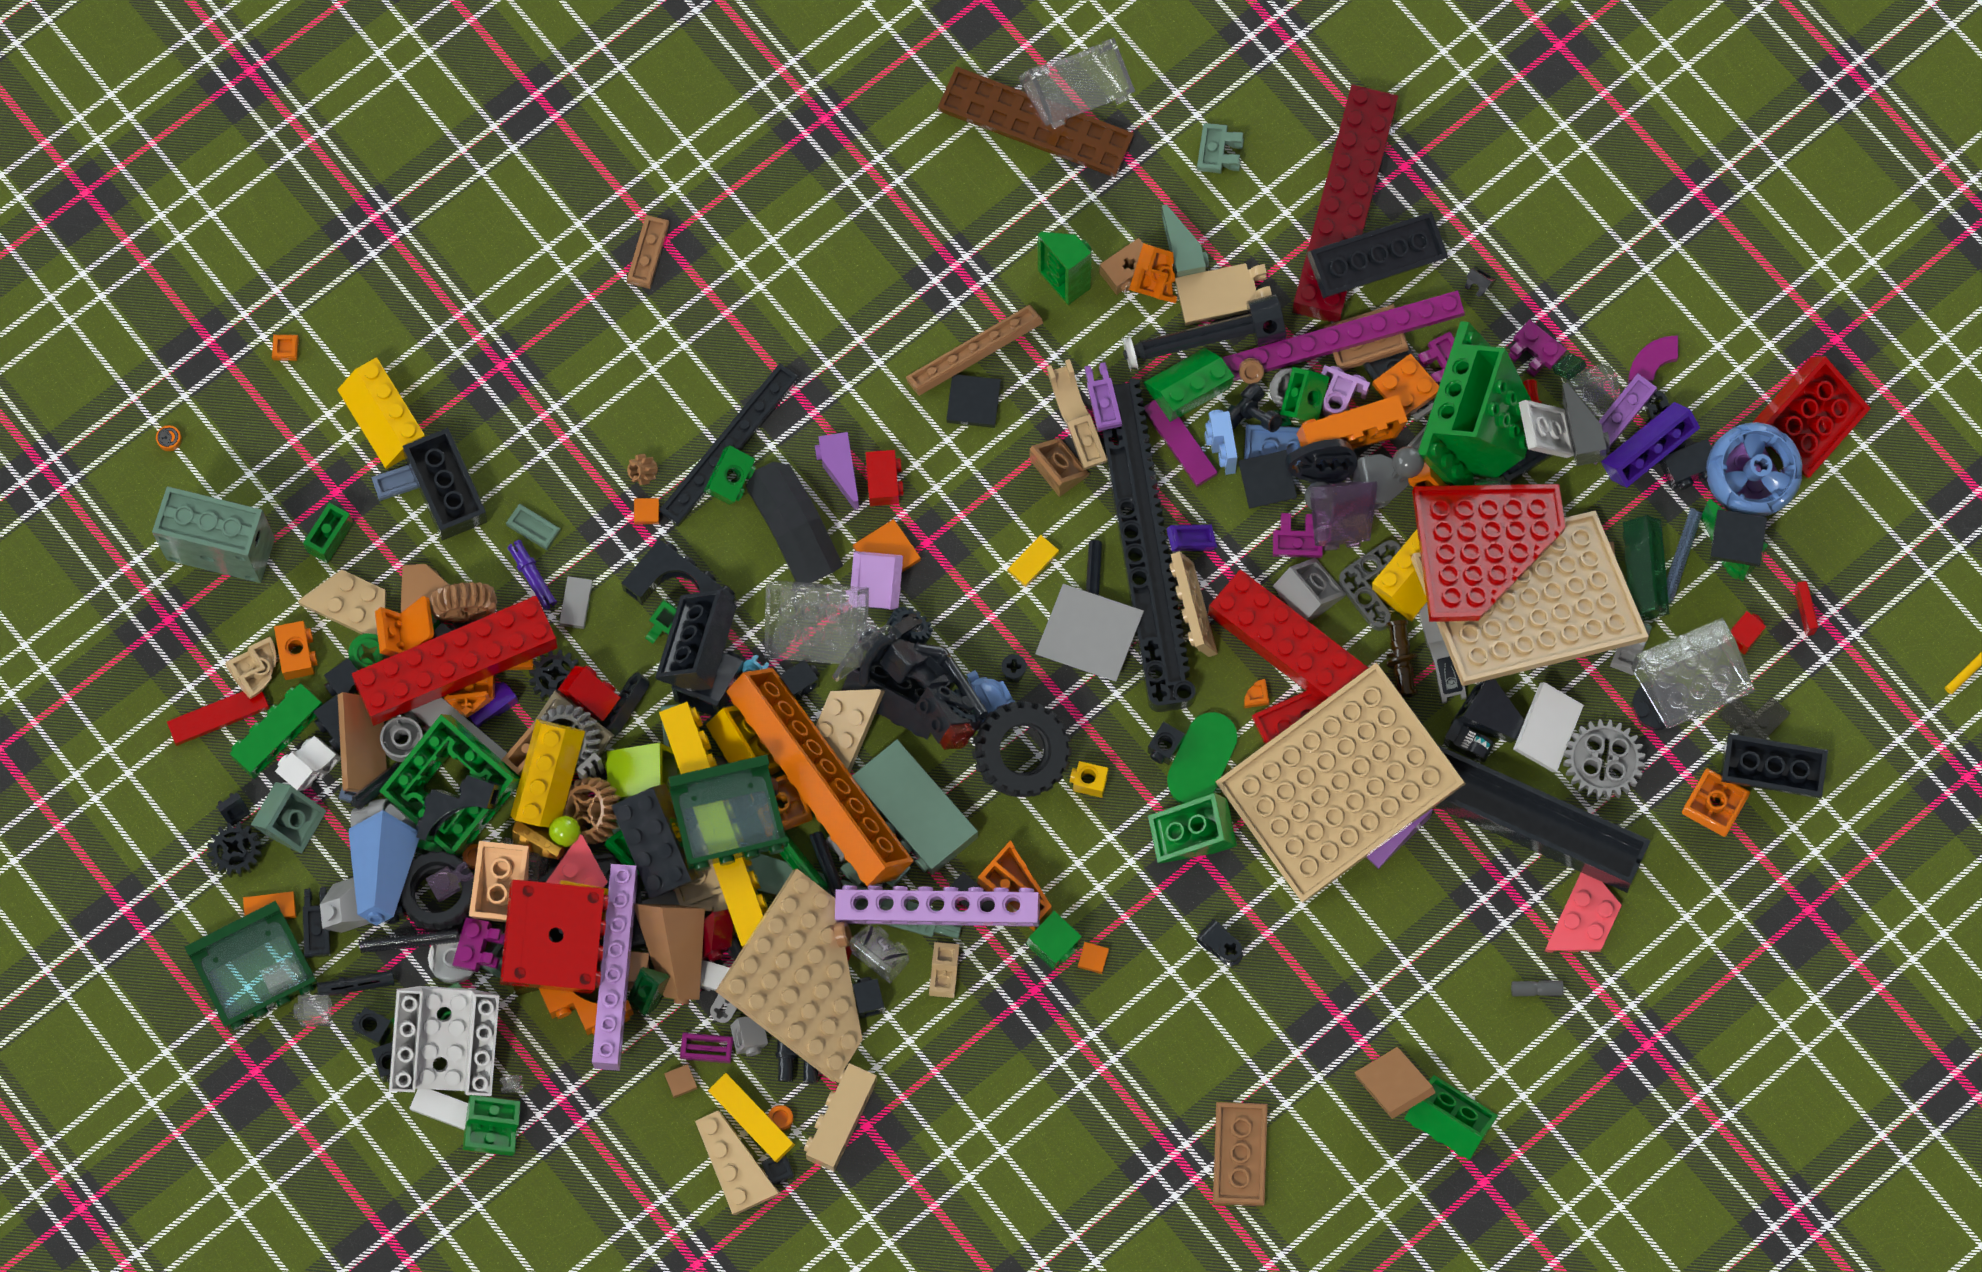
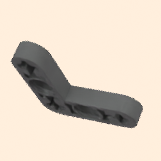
M1392 540L1382 543L1346 567L1339 576V585L1369 626L1377 631L1387 628L1386 623L1390 622L1391 614L1368 582L1377 577L1391 561L1392 556L1388 555L1383 558L1384 565L1381 563L1380 558L1385 555L1386 548L1390 551L1394 549V556L1401 549L1400 545ZM1366 561H1374L1377 569L1373 572H1368L1364 569L1363 564ZM1346 575H1348L1350 578L1353 576L1356 577L1354 580V584L1356 585L1358 590L1354 594L1352 592H1354L1355 587L1352 585V583H1345ZM1362 593L1369 594L1372 601L1368 605H1363L1359 603L1358 596ZM1375 604L1377 605L1375 607V612L1379 616H1385L1383 620L1384 623H1381L1380 621H1374L1375 614L1371 609L1375 606Z

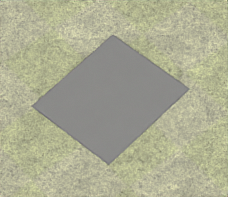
M1063 584L1035 654L1116 682L1144 611Z

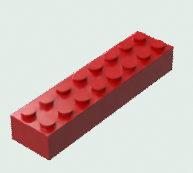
M1241 569L1209 605L1208 616L1305 691L1311 692V695L1321 703L1368 669L1366 665Z
M534 596L353 672L352 677L371 722L375 726L558 647L556 637L537 596Z

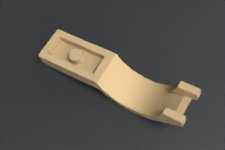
M1070 359L1065 360L1066 366L1053 370L1052 366H1048L1046 369L1058 408L1067 424L1083 470L1106 463L1107 458L1091 415L1082 401L1074 369Z

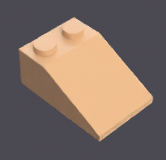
M479 841L469 911L470 917L479 920L506 922L511 881L513 879L528 881L529 846Z

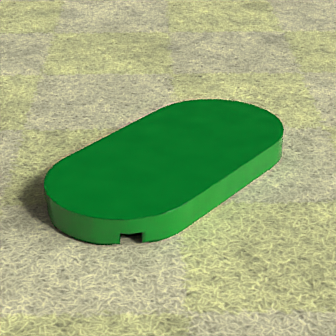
M1215 712L1204 713L1195 718L1189 726L1167 776L1170 794L1178 803L1184 804L1215 793L1218 786L1216 781L1223 776L1237 744L1236 727L1225 715Z

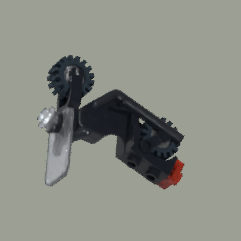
M898 607L894 610L887 623L878 630L873 622L859 624L854 632V638L858 642L847 652L832 678L835 681H839L861 666L859 684L866 686L869 682L872 663L881 659L882 667L897 683H903L911 677L923 684L922 687L926 690L921 695L914 710L918 711L937 743L941 744L944 750L964 748L987 716L988 711L949 651L944 647L926 644L933 631V628L930 627L932 624L926 622L927 617L925 615L921 617V612L918 610L916 613L913 612V608L909 607L907 610L906 607L901 609ZM955 684H956V686L958 687V689H955V690L953 691L952 689H953V687H954Z

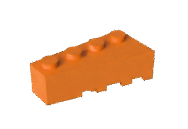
M1398 394L1339 414H1332L1317 421L1316 419L1305 421L1296 434L1301 447L1321 440L1342 439L1350 443L1354 449L1397 438L1408 420Z

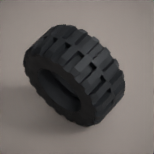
M1011 702L996 707L995 711L987 714L986 719L977 729L979 730L977 736L973 738L972 743L975 744V751H972V756L976 758L977 764L975 767L977 772H981L982 779L986 784H990L993 787L992 789L1008 796L1034 797L1041 795L1044 791H1049L1053 788V784L1060 782L1064 777L1062 773L1068 769L1070 764L1067 760L1068 756L1072 754V748H1069L1068 741H1071L1069 733H1066L1064 730L1065 724L1062 720H1058L1056 713L1040 704ZM1016 726H1028L1038 732L1043 742V756L1039 765L1027 773H1017L1008 769L1000 755V744L1003 736L1008 730Z

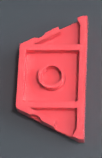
M580 834L578 840L569 847L545 883L559 884L560 880L604 888L607 880L584 837Z
M1580 873L1545 949L1546 952H1601L1622 906L1603 882Z

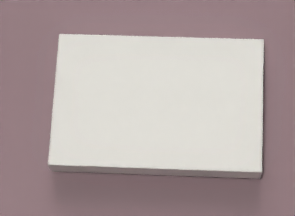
M1529 400L1519 402L1528 450L1564 458L1574 456L1564 409Z
M1540 683L1513 750L1551 772H1557L1564 751L1567 748L1566 744L1570 741L1584 705L1547 683Z

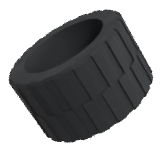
M431 851L417 856L418 858L411 862L400 896L401 903L409 919L418 928H422L427 932L430 931L431 933L432 931L435 933V930H437V933H439L438 930L442 933V929L443 932H445V929L447 932L448 929L451 932V928L454 931V928L456 930L463 927L465 919L472 918L469 916L474 877L470 868L456 855L444 851ZM440 872L455 875L461 882L462 894L459 901L452 908L440 913H431L419 907L416 902L415 893L419 884L426 877Z

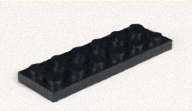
M1432 212L1306 253L1323 299L1448 258Z

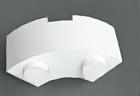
M313 736L302 744L301 749L283 756L278 762L279 767L275 772L296 790L301 791L311 787L312 782L317 776L322 779L341 760V756L323 740Z

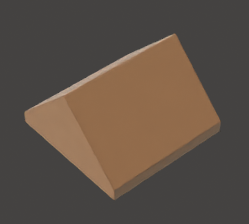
M1060 437L1033 445L1030 448L1031 463L1059 497L1089 476L1088 471L1083 470L1082 464Z

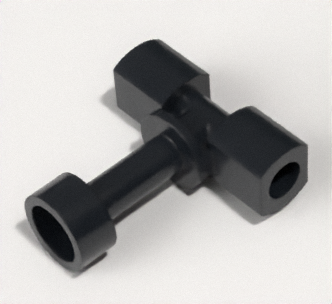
M1256 383L1249 384L1240 394L1243 399L1236 406L1230 405L1226 409L1230 413L1233 430L1244 418L1251 419L1254 417L1260 420L1261 426L1269 432L1277 431L1282 423L1280 414L1274 411L1265 413L1258 409L1257 403L1264 397L1265 393Z

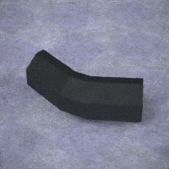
M771 462L755 470L746 484L747 491L771 530L797 586L802 587L815 582L843 567L841 559L814 504L790 464Z

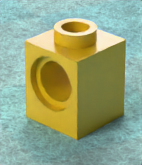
M1079 761L1077 769L1072 768L1069 782L1074 783L1073 791L1102 798L1108 777V768ZM1084 775H1092L1095 780L1087 784L1081 778Z

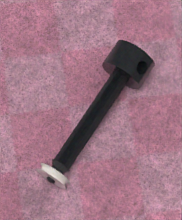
M1276 294L1247 301L1248 315L1140 340L1136 345H1133L1130 335L1128 339L1122 337L1124 345L1123 356L1127 359L1131 371L1132 368L1138 369L1137 359L1146 361V359L1252 333L1257 346L1285 340L1286 329Z

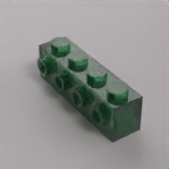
M1649 515L1623 522L1622 536L1625 544L1624 559L1627 567V586L1639 615L1643 621L1669 615L1662 522L1660 519Z

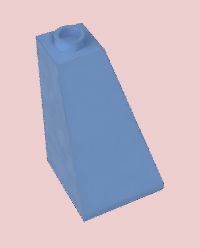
M384 810L349 828L357 914L376 926L394 917L419 838L416 837L418 833L416 829Z

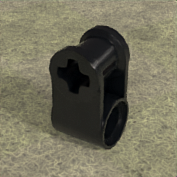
M1213 919L1195 938L1204 949L1212 953L1227 966H1236L1242 960V946L1239 941ZM1235 949L1236 955L1230 954L1227 956L1226 950L1232 951Z

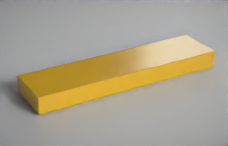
M727 1073L708 1090L775 1162H779L795 1146L786 1134Z

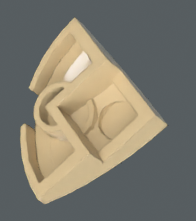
M268 637L249 646L247 652L226 661V668L250 699L263 691L272 679L273 668L276 666L274 643L271 637Z

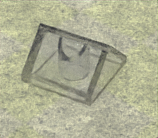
M1608 363L1560 376L1562 383H1568L1594 416L1606 413L1620 396L1618 376Z

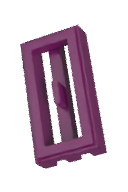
M682 1033L680 1059L731 1064L733 1037ZM687 1040L727 1043V1047L687 1044ZM686 1050L726 1053V1056L686 1053Z

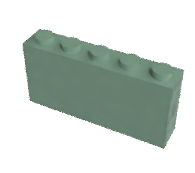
M898 740L894 741L852 775L891 831L901 839L900 843L908 854L912 852L917 858L915 862L923 872L928 870L931 875H934L978 838V831Z

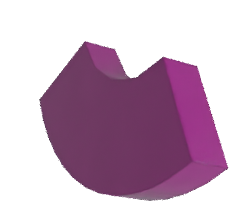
M1678 336L1659 338L1646 345L1637 354L1632 363L1628 383L1633 380L1637 373L1650 383H1653L1655 373L1660 367L1667 363L1677 362Z

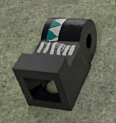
M1455 718L1445 736L1443 745L1468 758L1485 762L1494 743L1486 736L1464 726L1463 722Z

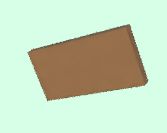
M342 692L338 694L343 791L358 793L387 770L386 753L380 742V734L384 727V722L373 726L360 695Z
M1216 1102L1213 1204L1264 1207L1267 1104Z

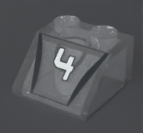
M869 924L850 940L851 953L891 984L909 963V955L907 954L909 951L901 943L896 942L894 944L889 940V934L879 926L874 928Z

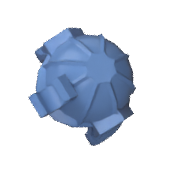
M975 670L966 674L968 677L967 681L982 704H984L988 713L995 711L996 707L1003 704L1015 702L1003 681L998 682L986 677L979 678Z

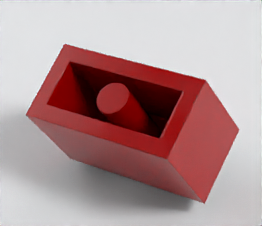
M895 450L866 452L870 506L899 504V496H903L902 481H897V473L902 472L901 458L895 457Z
M575 666L558 690L578 707L583 708V711L591 713L590 716L593 719L604 721L621 697L614 692L616 690L615 687L606 681H600L596 677L598 674L589 666Z

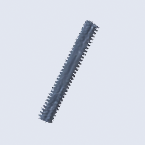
M1693 508L1690 509V514H1688V519H1686L1687 522H1685L1686 525H1684L1685 527L1682 531L1683 533L1678 544L1679 547H1677L1675 552L1676 555H1674L1675 558H1673L1674 561L1671 564L1672 566L1666 580L1667 583H1665L1664 591H1662L1663 594H1661L1662 597H1660L1661 600L1672 603L1671 601L1674 600L1689 556L1688 554L1691 550L1690 547H1692L1697 531L1696 529L1702 517V513Z

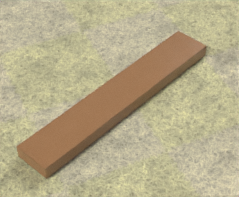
M1028 305L906 376L907 382L920 396L1043 324L1042 318L1031 305Z

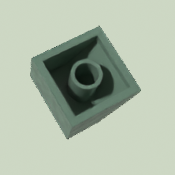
M275 782L251 825L269 838L302 854L326 810L293 786Z

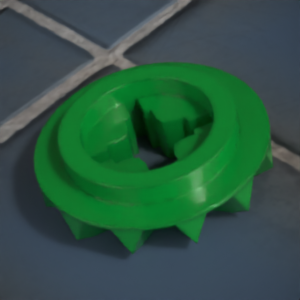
M365 633L359 635L352 641L349 647V660L357 670L388 658L387 655L380 653L378 635ZM362 644L365 647L367 646L368 649L378 647L373 653L376 662L369 657L359 659L364 653Z

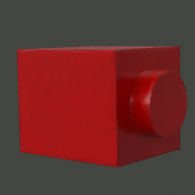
M1746 611L1729 631L1725 640L1745 655L1761 637L1766 625H1764V621L1758 615H1751Z

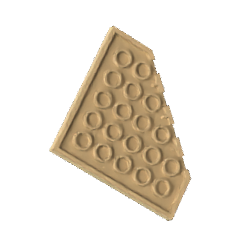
M795 869L717 987L716 992L834 1082L838 1080L863 1039L845 947L840 948L834 934V924L838 923L835 921V898L800 870Z

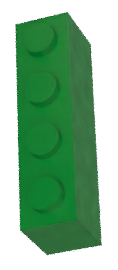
M301 683L297 687L293 686L284 696L285 699L279 705H273L268 710L267 716L261 722H256L250 728L249 734L243 740L239 739L232 746V751L229 753L232 759L253 779L316 719L313 711L322 706V703Z

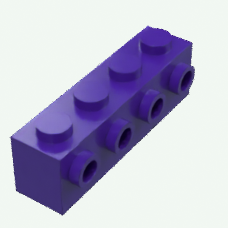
M1674 402L1602 460L1601 463L1612 481L1627 488L1699 430L1700 426L1689 408Z

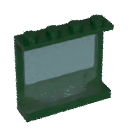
M767 755L668 777V787L689 869L695 868L696 871H703L709 869L711 864L729 865L734 863L737 858L745 857V860L759 857V853L769 851L770 854H776L784 851V847H788L789 839L785 836L769 772Z
M276 901L184 947L226 1030L232 1029V1031H236L246 1025L245 1021L253 1017L260 1019L269 1013L268 1009L276 1005L278 1008H281L291 1003L292 997L298 994L305 996L315 990L314 986L317 985V981Z

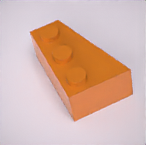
M1010 840L978 876V885L986 892H994V888H1008L1009 892H1019L1020 888L1034 889V892H1038L1040 895V926L1051 915L1052 906ZM1011 901L1007 905V909L1012 913L1020 908L1018 901ZM1028 926L1033 931H1035L1038 928L1034 926Z

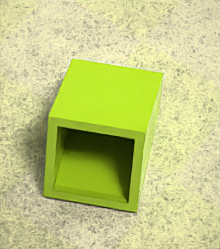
M660 742L607 751V760L605 762L607 781L611 783L610 787L617 789L615 795L621 797L618 802L651 787L665 783L669 790L668 777L680 774L672 748Z

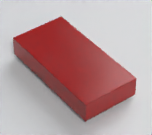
M1806 581L1798 582L1794 592L1805 635L1811 636L1816 633L1818 622L1808 583Z

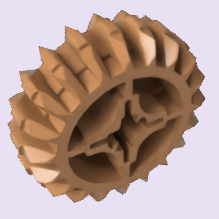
M462 582L460 584L454 583L450 586L446 585L444 588H438L430 596V608L433 618L440 622H453L455 624L473 622L495 613L497 609V596L494 588L480 582Z
M599 777L575 780L574 785L570 786L562 815L575 819L580 826V834L584 837L587 844L592 845L606 841L607 837L614 835L612 829L619 828L611 806L616 804L621 797L615 795L617 789L610 787L611 783ZM592 791L596 794L593 798L588 796ZM592 824L594 827L588 830L586 825Z

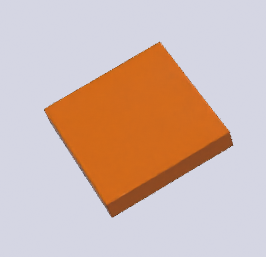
M894 519L853 544L855 551L902 555V572L921 561L920 556Z

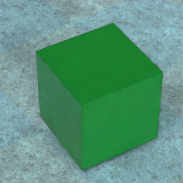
M1053 911L1028 937L1026 945L1054 970L1061 962L1065 963L1074 954L1082 936L1060 915Z

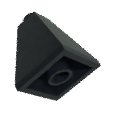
M1494 678L1475 684L1451 721V724H1453L1456 718L1463 722L1464 726L1476 733L1512 743L1515 740L1517 741L1525 720Z

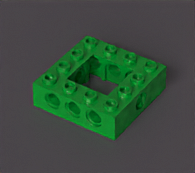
M441 714L379 792L417 825L426 809L424 802L428 793L423 788L449 755L453 759H458L470 769L469 773L471 775L501 784L502 788L495 809L469 807L456 812L457 815L455 817L453 815L450 816L439 828L434 841L447 853L462 856L463 852L473 843L518 787L521 777L452 715Z

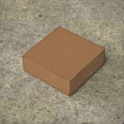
M688 1064L664 1073L674 1098L698 1089Z

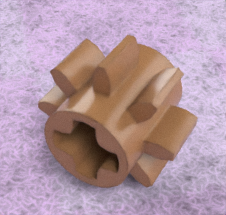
M639 454L635 456V459L629 460L630 464L628 465L627 472L632 482L639 481L640 485L649 484L650 480L656 479L655 475L657 474L658 467L653 457L646 458L645 454Z

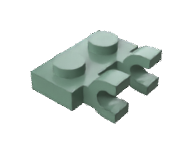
M1203 123L1197 171L1221 173L1222 167L1239 171L1240 155H1227L1224 152L1225 145L1243 149V133L1227 132V125Z

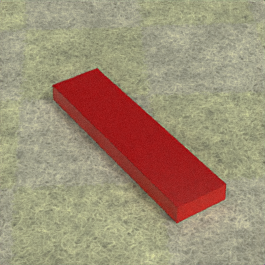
M242 691L169 720L167 724L175 745L178 746L270 708L263 691L251 699Z

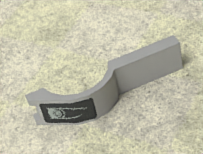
M1426 603L1419 611V617L1427 647L1433 658L1442 704L1447 703V697L1459 694L1461 700L1466 699L1465 686L1461 685L1436 622H1429Z

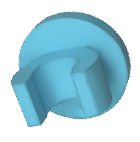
M754 655L751 659H747L744 662L742 671L767 669L769 663L766 662L761 666L757 662L759 656Z

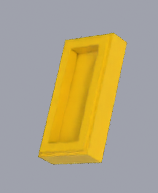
M1040 535L1007 569V572L1026 588L1059 554V550Z

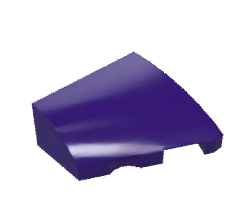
M505 682L495 683L494 699L469 716V718L479 728L495 715L499 717L518 703L517 696Z

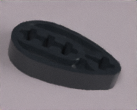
M1328 439L1298 448L1287 455L1285 463L1290 474L1299 479L1313 483L1327 482L1335 484L1346 480L1353 474L1357 467V456L1353 447L1347 441Z

